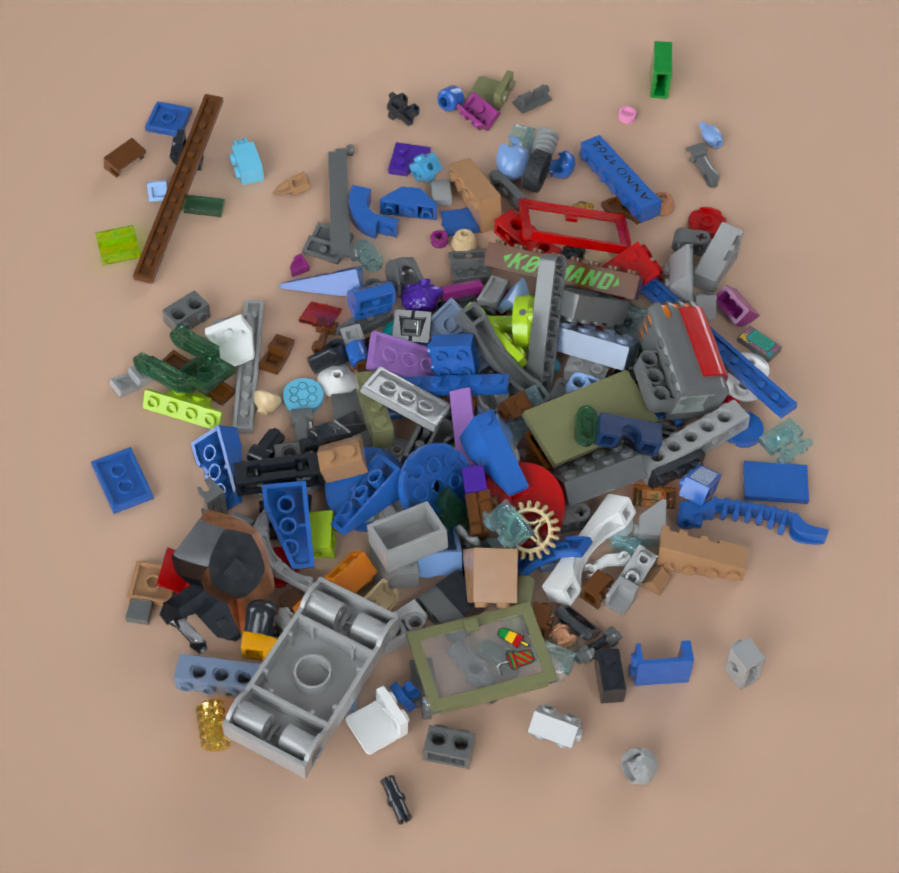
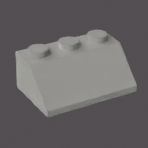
M369 543L371 563L377 570V573L373 576L374 586L384 578L388 581L390 589L419 587L417 561L387 572Z

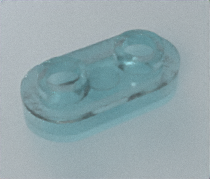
M358 240L353 244V249L358 251V261L367 271L376 272L382 268L383 258L369 241Z

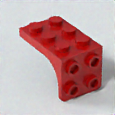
M638 241L601 266L603 268H608V265L620 267L619 271L627 273V269L638 271V276L644 277L642 287L654 280H662L661 274L664 273L656 260L651 261L650 258L653 256L645 244L640 245ZM608 294V295H610V296H613V297H616V298H619V299H622V300L626 299V298H624V297H620V296Z

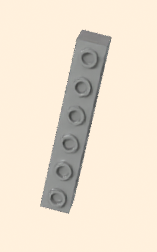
M732 400L729 403L722 404L712 413H706L698 421L689 423L679 432H673L667 439L662 441V446L655 457L641 454L646 478L641 480L648 487L647 483L652 470L700 448L706 453L746 430L749 425V414L735 400Z

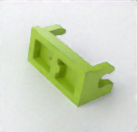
M333 510L310 512L313 552H315L313 553L314 558H336L337 530L331 525L335 518Z

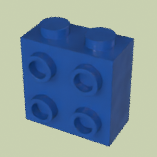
M473 333L432 336L431 343H428L427 351L428 355L432 357L431 370L435 372V376L478 374L480 365Z

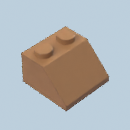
M361 435L319 446L317 452L319 467L326 483L368 473Z

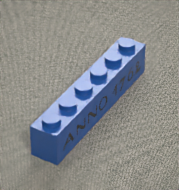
M600 135L581 142L579 152L581 160L585 161L591 171L597 174L601 182L608 186L611 193L620 199L621 204L628 208L633 217H636L642 223L660 215L661 200Z

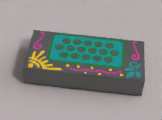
M752 326L745 329L737 338V342L755 354L760 355L768 363L782 349L780 345Z

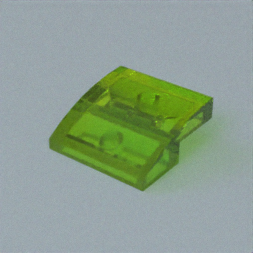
M133 225L95 233L103 265L140 258L141 252Z

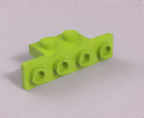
M173 387L166 394L151 389H146L144 392V409L209 429L221 425L223 414L220 410L210 408L212 398L206 397L202 393L186 391L182 387Z

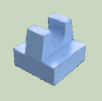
M166 180L147 181L149 202L163 201L167 191Z

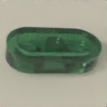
M581 406L575 414L574 438L583 447L591 446L597 438L598 414L591 406Z

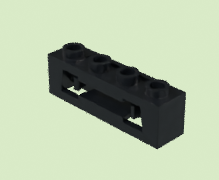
M317 452L284 455L282 457L263 458L252 461L244 460L233 463L238 496L263 493L262 486L248 488V485L297 482V478L303 479L304 477H311V480H303L306 481V487L324 485Z

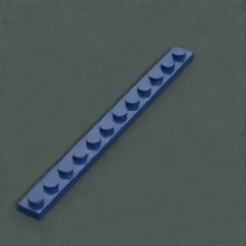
M658 280L646 284L640 291L651 303L659 302L662 305L665 301H670L672 304L675 301H680L677 296ZM710 326L725 369L779 418L782 419L797 408L795 400Z

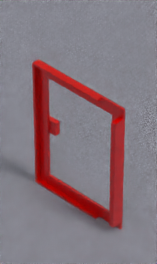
M523 198L518 200L523 239L620 254L631 246L632 241L626 218L623 214ZM529 209L563 214L566 221L575 223L578 221L577 217L613 222L616 224L620 243L538 230L532 231Z

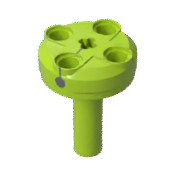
M532 295L515 297L512 316H487L489 320L493 319L499 326L498 330L502 334L504 332L513 334L514 346L521 347L526 354L529 351L535 297Z

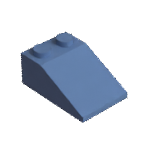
M456 524L446 529L447 549L417 560L419 577L448 576L456 570L462 574V550L456 531Z

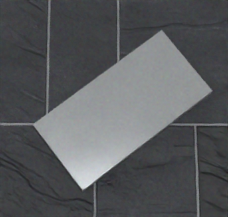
M379 367L360 391L433 432L451 410V404L382 367Z

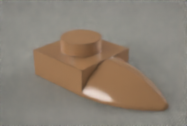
M303 171L283 181L272 192L273 195L293 193L296 196L310 189L311 186L307 174Z

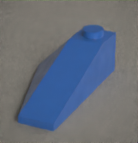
M493 409L472 418L459 436L466 455L477 465H483L484 472L509 497L530 488Z

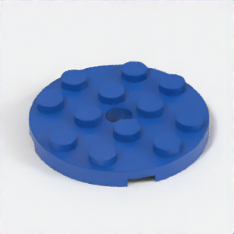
M429 443L414 450L403 464L399 476L398 493L403 510L428 501L446 529L458 523L466 514L464 511L467 508L462 468L470 465L466 457L451 445L445 443ZM436 480L439 483V489L437 492L434 489H432V487H434V483L436 482Z

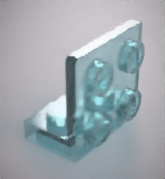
M505 499L490 513L486 511L482 513L485 517L483 523L490 531H496L500 535L497 539L504 548L517 549L535 534L534 530L508 499Z

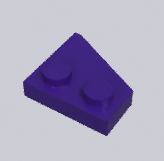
M396 142L388 174L407 177L411 173L409 165L414 162V158L420 154L431 153V147Z

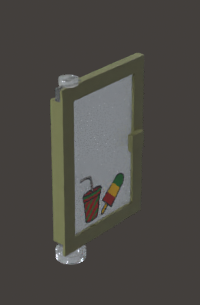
M530 602L406 633L426 696L422 698L425 712L430 711L431 715L449 713L545 688L549 684L564 681L562 664L559 658L551 660Z

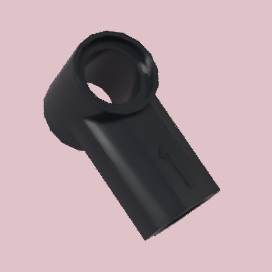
M335 339L330 341L325 349L307 357V361L314 374H317L332 365H343L349 361L343 340Z
M269 428L260 442L250 447L247 453V461L274 458V445L282 444L285 440V435L279 429Z

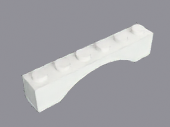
M613 494L607 495L578 535L591 537L593 542L582 558H562L542 585L549 601L572 605L581 592L582 571L590 555L607 538L626 528L636 514V510L629 497Z

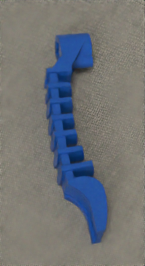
M717 496L705 502L703 506L692 501L681 502L676 524L680 528L698 529L702 527L703 521L713 520L716 512L720 513V520H725L727 514H732V521L734 522L738 520L739 515L744 516V523H749L752 517L756 518L755 524L758 526L761 525L763 520H767V529L769 530L774 527L775 522L779 523L777 534L780 536L783 535L786 525L790 526L789 536L792 540L811 545L824 544L829 529L809 525L798 513L789 512V509H777L776 506L768 507L763 503L761 505L753 504L752 501L746 503L741 502L739 499L733 501L726 497L725 499H718Z

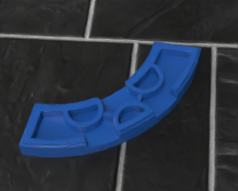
M567 536L564 540L555 542L551 540L556 547L552 548L548 545L547 549L550 551V554H546L542 550L541 559L537 557L536 553H534V560L529 559V553L525 559H521V556L518 557L517 576H529L542 565L560 558H582L593 543L591 537Z

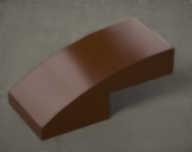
M276 334L268 345V352L259 363V369L278 375L291 353L295 339Z

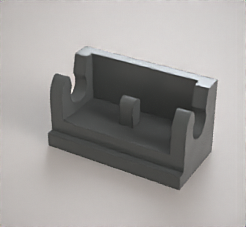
M209 476L205 479L209 491H203L201 487H197L198 494L204 499L205 509L201 508V513L203 515L206 509L227 514L225 493Z

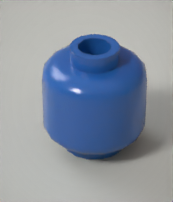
M448 86L438 94V104L444 111H454L458 109L456 107L458 104L462 106L464 103V93L458 86Z

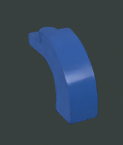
M353 185L349 193V215L353 225L361 233L376 239L378 233L397 237L399 233V219L379 215L369 209L371 189Z

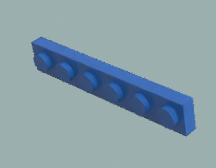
M509 373L401 377L436 397L450 396L449 391L470 387L472 395L508 394L510 382Z

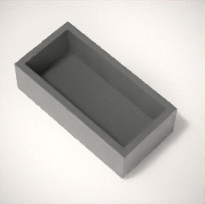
M564 287L561 317L563 315L566 321L577 323L578 320V322L584 324L592 323L599 326L603 324L614 327L615 324H624L629 302L598 291Z
M617 443L615 449L608 448L594 451L592 455L578 457L573 462L562 464L549 470L560 484L568 506H573L646 478L642 455L624 443Z

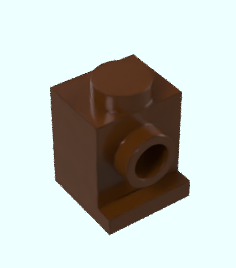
M597 569L582 586L580 598L598 610L601 607L602 598L606 599V595L611 589V584L614 582L612 576Z
M534 602L532 609L543 639L548 641L550 628H552L554 615H551L552 606L545 602Z

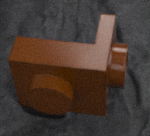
M525 391L503 400L496 406L498 415L504 420L505 424L520 417L524 411L533 408Z

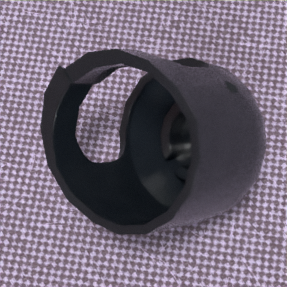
M267 599L251 601L246 609L244 630L271 637H279V629L273 627L274 617L279 614L278 606L273 601Z

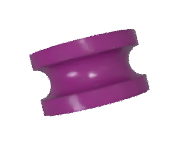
M436 230L432 232L430 239L433 247L441 249L448 245V235L445 231Z

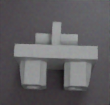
M639 544L620 576L640 586L658 555Z

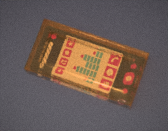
M634 484L633 506L652 507L660 500L666 499V509L675 510L676 488L660 486L652 490L649 485Z

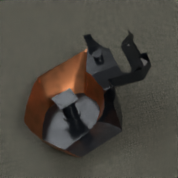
M206 509L172 555L174 569L189 586L163 603L160 616L167 625L169 624L177 628L190 642L189 647L199 654L203 653L208 647L206 641L187 621L190 615L196 614L216 637L229 641H238L244 631L248 604L256 599H268L275 589L268 553L258 530L234 516Z

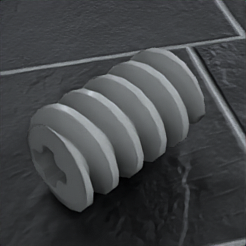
M547 127L538 128L529 153L530 157L536 149L551 153L553 157L559 140L557 132Z

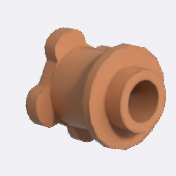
M560 623L551 628L549 638L554 640L557 646V654L576 646L575 640H577V637L570 634L567 624L562 625Z

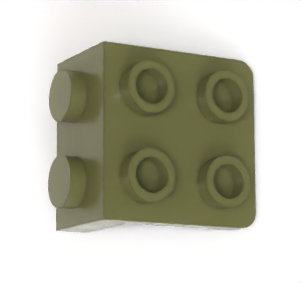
M507 70L501 81L479 76L468 94L467 100L475 92L496 110L500 111L504 103L507 102L510 92L515 87L516 81L513 80L514 72Z

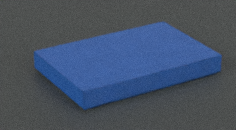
M131 447L91 462L113 514L154 499L153 493Z
M744 461V500L808 504L807 465Z

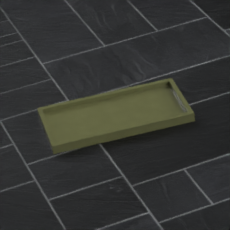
M627 370L524 411L521 415L553 468L603 447L594 445V424L601 412L651 421L653 423L659 421L655 413L647 409L641 391Z

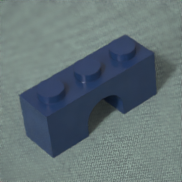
M601 412L594 424V445L615 449L620 438L625 437L634 443L635 451L643 455L655 457L662 446V424Z

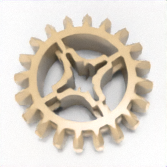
M528 500L526 508L522 502H519L520 510L512 506L511 510L514 514H505L506 517L510 518L509 522L502 521L501 523L508 526L507 529H501V533L508 534L507 537L502 538V541L511 542L506 546L507 549L515 547V549H518V553L521 551V559H525L527 553H529L530 560H534V553L541 559L542 550L546 554H550V551L547 549L548 545L552 548L556 547L551 540L552 538L555 540L560 538L557 535H553L554 531H560V527H553V524L558 523L559 520L557 518L550 519L555 514L554 511H550L548 514L545 513L548 510L547 505H544L540 510V502L538 501L532 507V501ZM535 512L542 515V517L534 522H529L523 514ZM518 519L522 530L514 538L513 526ZM524 522L531 527L535 525L536 528L533 530L535 536H531V534L525 535L528 530ZM547 522L548 535L546 540L543 541L539 535V530ZM531 538L537 543L538 547L527 549L520 546L519 543Z

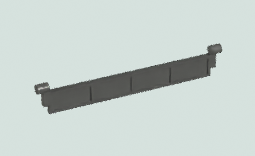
M349 144L347 148H336V152H328L331 254H338L339 257H350L351 261L356 262L358 261V251L356 249L350 250L347 155H354V146Z

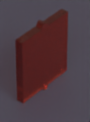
M311 301L300 316L299 322L312 325L313 327L318 326L330 329L341 314L342 308Z

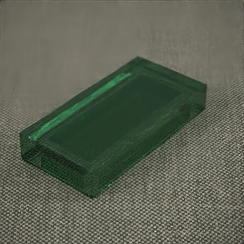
M187 195L183 211L187 214L221 217L225 206V199Z

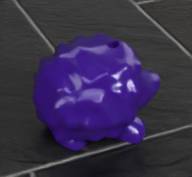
M422 279L419 283L405 285L401 296L402 307L405 310L433 313L437 308L439 297L443 294V289L430 284V279Z

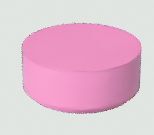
M624 106L619 109L618 119L621 122L630 124L636 120L637 111L633 107Z

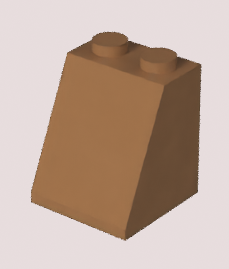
M464 549L463 561L468 603H475V607H488V603H496V608H508L510 604L517 603L518 549Z

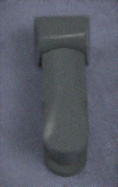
M702 142L686 147V152H689L692 157L689 158V161L695 163L699 172L704 177L707 186L716 188L720 175L707 158L705 144Z

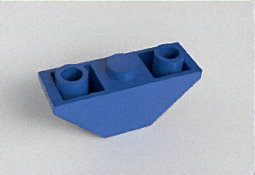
M402 186L380 198V214L437 220V204L421 188Z

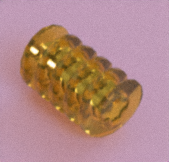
M219 699L204 700L195 709L197 722L199 723L201 747L210 752L223 751L231 746L229 738L224 736L222 723L226 718L224 715L226 711L224 707H221L224 702Z

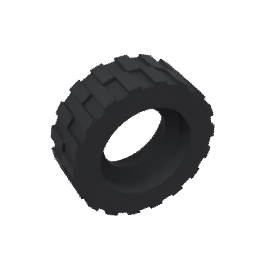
M539 149L534 150L524 172L522 188L535 193L541 190L551 165V153Z

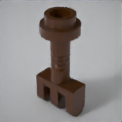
M318 319L316 332L320 333V336L312 344L311 348L314 354L326 348L328 335H336L338 322L334 321L331 327V321L326 320L325 325H323V319Z

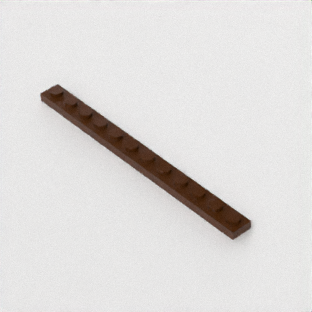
M205 94L134 271V280L151 284L154 282L223 105V97Z

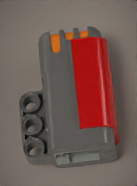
M681 300L675 301L673 304L670 301H665L662 305L659 302L652 303L637 327V336L643 352L633 367L647 409L655 413L664 412L668 420L703 417L706 413H712L720 407L729 393L726 383L728 375L703 308L699 307L692 300H686L685 303Z

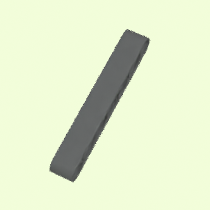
M545 253L539 260L526 372L537 379L550 394L553 384L567 261L562 254Z

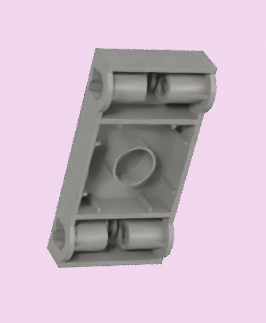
M320 576L305 593L300 607L245 690L233 701L222 723L224 736L306 779L400 629V616Z

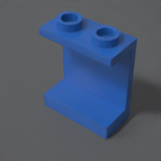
M691 640L681 641L677 658L643 660L641 644H636L634 653H631V664L628 666L629 677H633L634 686L689 682L694 663Z

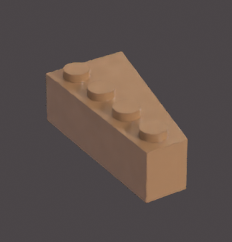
M471 158L450 163L449 180L454 184L466 207L469 208L478 224L481 233L494 230L495 219L502 215L500 194Z
M662 525L657 546L658 557L656 559V567L663 566L667 573L676 572L689 576L700 575L708 578L717 577L730 581H743L746 571L747 547L719 540L717 543L712 542L707 536L700 535L697 538L689 536L688 531L680 529L678 532L669 530V526Z

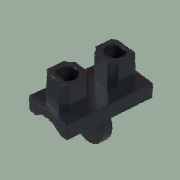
M394 92L389 93L390 100L387 104L388 118L391 120L397 118L408 126L412 125L414 118L419 115V106L416 104L407 105L408 98L403 92L398 95Z

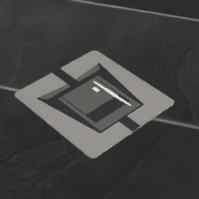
M396 309L392 336L407 341L428 342L431 312Z

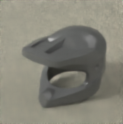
M400 257L389 260L386 264V279L392 282L399 298L402 296L401 290L404 289L405 285L419 283L424 279L413 257Z

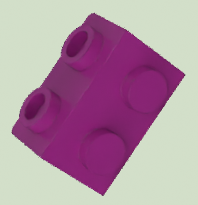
M475 92L471 94L463 106L459 104L456 106L461 111L459 114L466 120L469 118L473 120L471 124L479 130L483 128L489 131L501 114Z

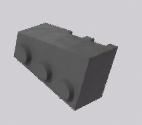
M444 418L434 432L418 424L400 461L402 465L409 455L422 445L429 443H445L450 445L455 443L453 422Z

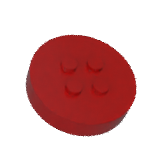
M518 462L530 488L511 497L491 477L486 480L487 489L491 490L493 496H497L499 509H495L496 516H500L501 522H509L510 518L506 517L505 514H514L511 510L512 506L520 510L519 502H522L526 508L527 501L530 500L532 501V507L535 506L537 501L540 502V510L544 505H547L548 510L545 512L546 514L554 511L555 514L550 519L557 518L559 522L553 524V527L561 528L566 515L565 495L557 479L545 468L533 463ZM535 512L523 514L529 522H534L542 517V515ZM518 519L513 526L514 538L522 530ZM524 522L528 530L525 535L531 534V536H535L533 531L536 528L535 525L531 527ZM547 522L539 530V535L543 541L546 540L548 535ZM502 524V529H507L508 526ZM499 529L500 536L496 539L506 547L511 542H503L502 538L507 537L508 534L501 533V529ZM531 538L519 543L520 546L527 549L538 546Z

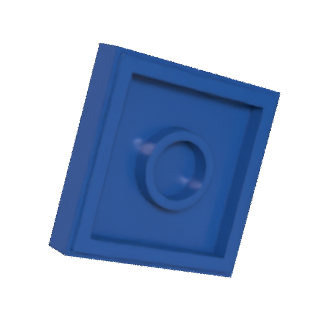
M157 101L145 125V131L176 137L178 129L185 130L192 114V108Z

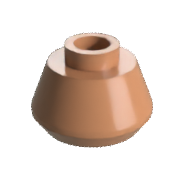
M667 192L656 193L655 195L661 200L659 216L671 214L675 209L672 196Z

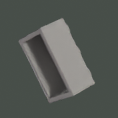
M428 501L367 525L369 543L387 572L448 548L447 530Z

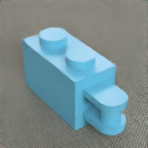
M246 137L238 141L233 139L234 145L231 146L232 154H229L231 164L236 166L234 167L236 178H240L242 185L264 181L263 166L254 142H248Z

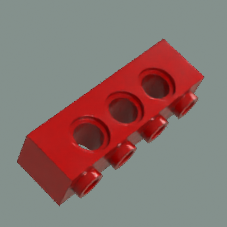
M513 209L495 219L494 233L507 242L510 247H514V244L526 246L525 250L532 251L533 248L545 250L544 254H551L552 252L561 254L563 251L555 244L523 239L520 214L516 213ZM531 225L532 231L537 230L534 225Z

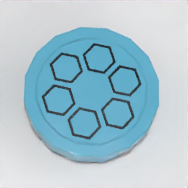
M308 378L295 379L289 382L283 391V402L289 411L292 409L312 408L313 413L322 406L324 401L323 389L320 384Z

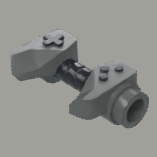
M611 626L603 631L602 637L590 645L583 644L572 653L573 658L578 664H587L595 659L596 650L605 645L608 649L612 648L623 637L619 631Z

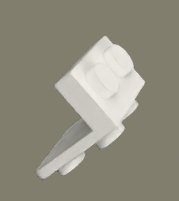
M241 314L205 328V335L215 346L216 365L220 372L254 359L255 351L252 328Z
M385 686L376 689V701L346 717L347 725L366 754L369 755L408 734L409 717L404 709H399L395 695L391 691L388 692Z

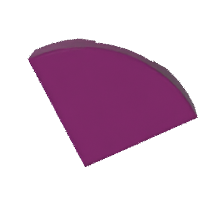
M302 253L294 258L290 266L292 277L310 271V266Z

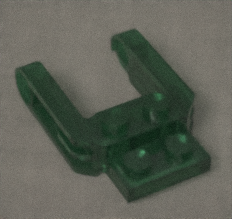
M177 326L169 334L170 339L175 346L195 356V358L181 367L180 370L143 352L133 358V363L139 372L176 393H189L198 389L208 394L236 373L235 366L221 359L220 348L217 344L183 326Z

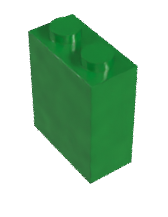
M654 41L650 67V98L668 99L672 77V42Z

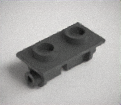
M542 84L534 89L533 92L529 91L523 95H518V98L512 104L523 114L552 101V98L548 95L550 91L549 86Z

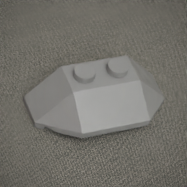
M686 244L670 255L668 263H665L663 267V275H666L663 285L683 303L686 300L694 301L693 244Z

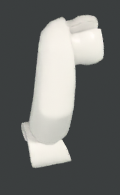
M626 551L605 554L595 561L594 565L586 564L583 571L589 570L592 573L588 574L586 578L589 579L597 569L601 571L606 567L625 566L630 559V554L627 555L628 552Z

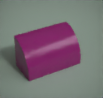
M477 279L440 286L443 289V294L440 296L441 301H447L451 297L456 299L475 294L476 297H479L483 290V285Z
M725 285L716 294L717 305L735 325L745 326L760 316L737 289Z

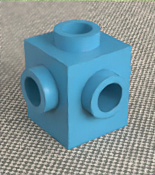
M435 152L425 155L420 154L409 165L411 174L417 182L423 180L429 182L436 177L434 174L443 169Z

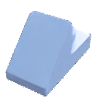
M523 278L509 289L496 308L501 314L507 309L509 311L513 309L516 296L530 295L526 281Z

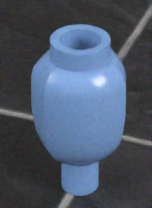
M704 121L700 122L699 127L704 141L710 147L720 148L724 143L721 132L713 125H707Z

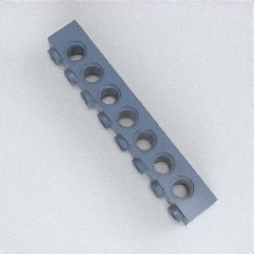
M180 653L174 674V682L176 688L184 692L199 691L206 695L221 694L229 698H236L249 684V682L246 684H241L240 682L244 680L251 681L261 664ZM199 674H203V675H204V676L201 677V678H196V676L199 675ZM221 677H226V678H227L226 680H223V681H219V680H218V679L221 678ZM360 693L347 713L357 711Z

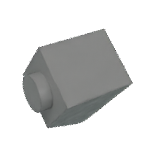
M693 292L694 301L699 307L703 308L708 323H710V319H716L717 295L711 292Z
M666 499L660 500L642 513L639 517V523L634 524L633 536H637V545L658 546L662 525L666 526Z

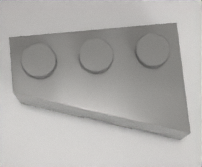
M724 222L721 223L708 249L702 255L699 265L693 269L694 287L714 294L738 257L743 230Z

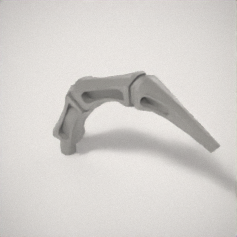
M264 508L253 527L258 530L265 545L273 576L306 593L314 583L313 577L305 576L292 570L287 564L282 563V559L275 554L270 543V519Z

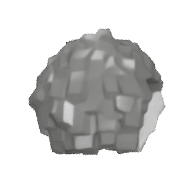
M631 748L623 754L621 769L630 782L642 785L650 783L658 770V761L654 753L649 749Z

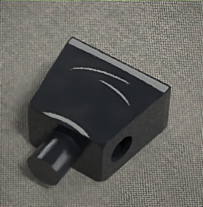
M336 420L309 428L307 430L308 439L300 441L301 451L303 453L309 451L318 452L319 446L351 438L352 432Z

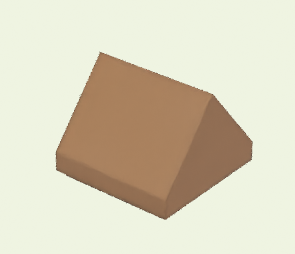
M663 566L653 567L642 581L641 586L660 595L671 578Z

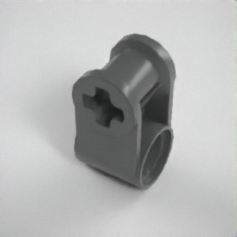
M677 228L673 237L672 249L676 252L686 244H693V255L702 256L708 249L710 235L706 231Z
M578 503L573 506L566 505L565 519L557 534L583 530L589 521V506L584 503Z

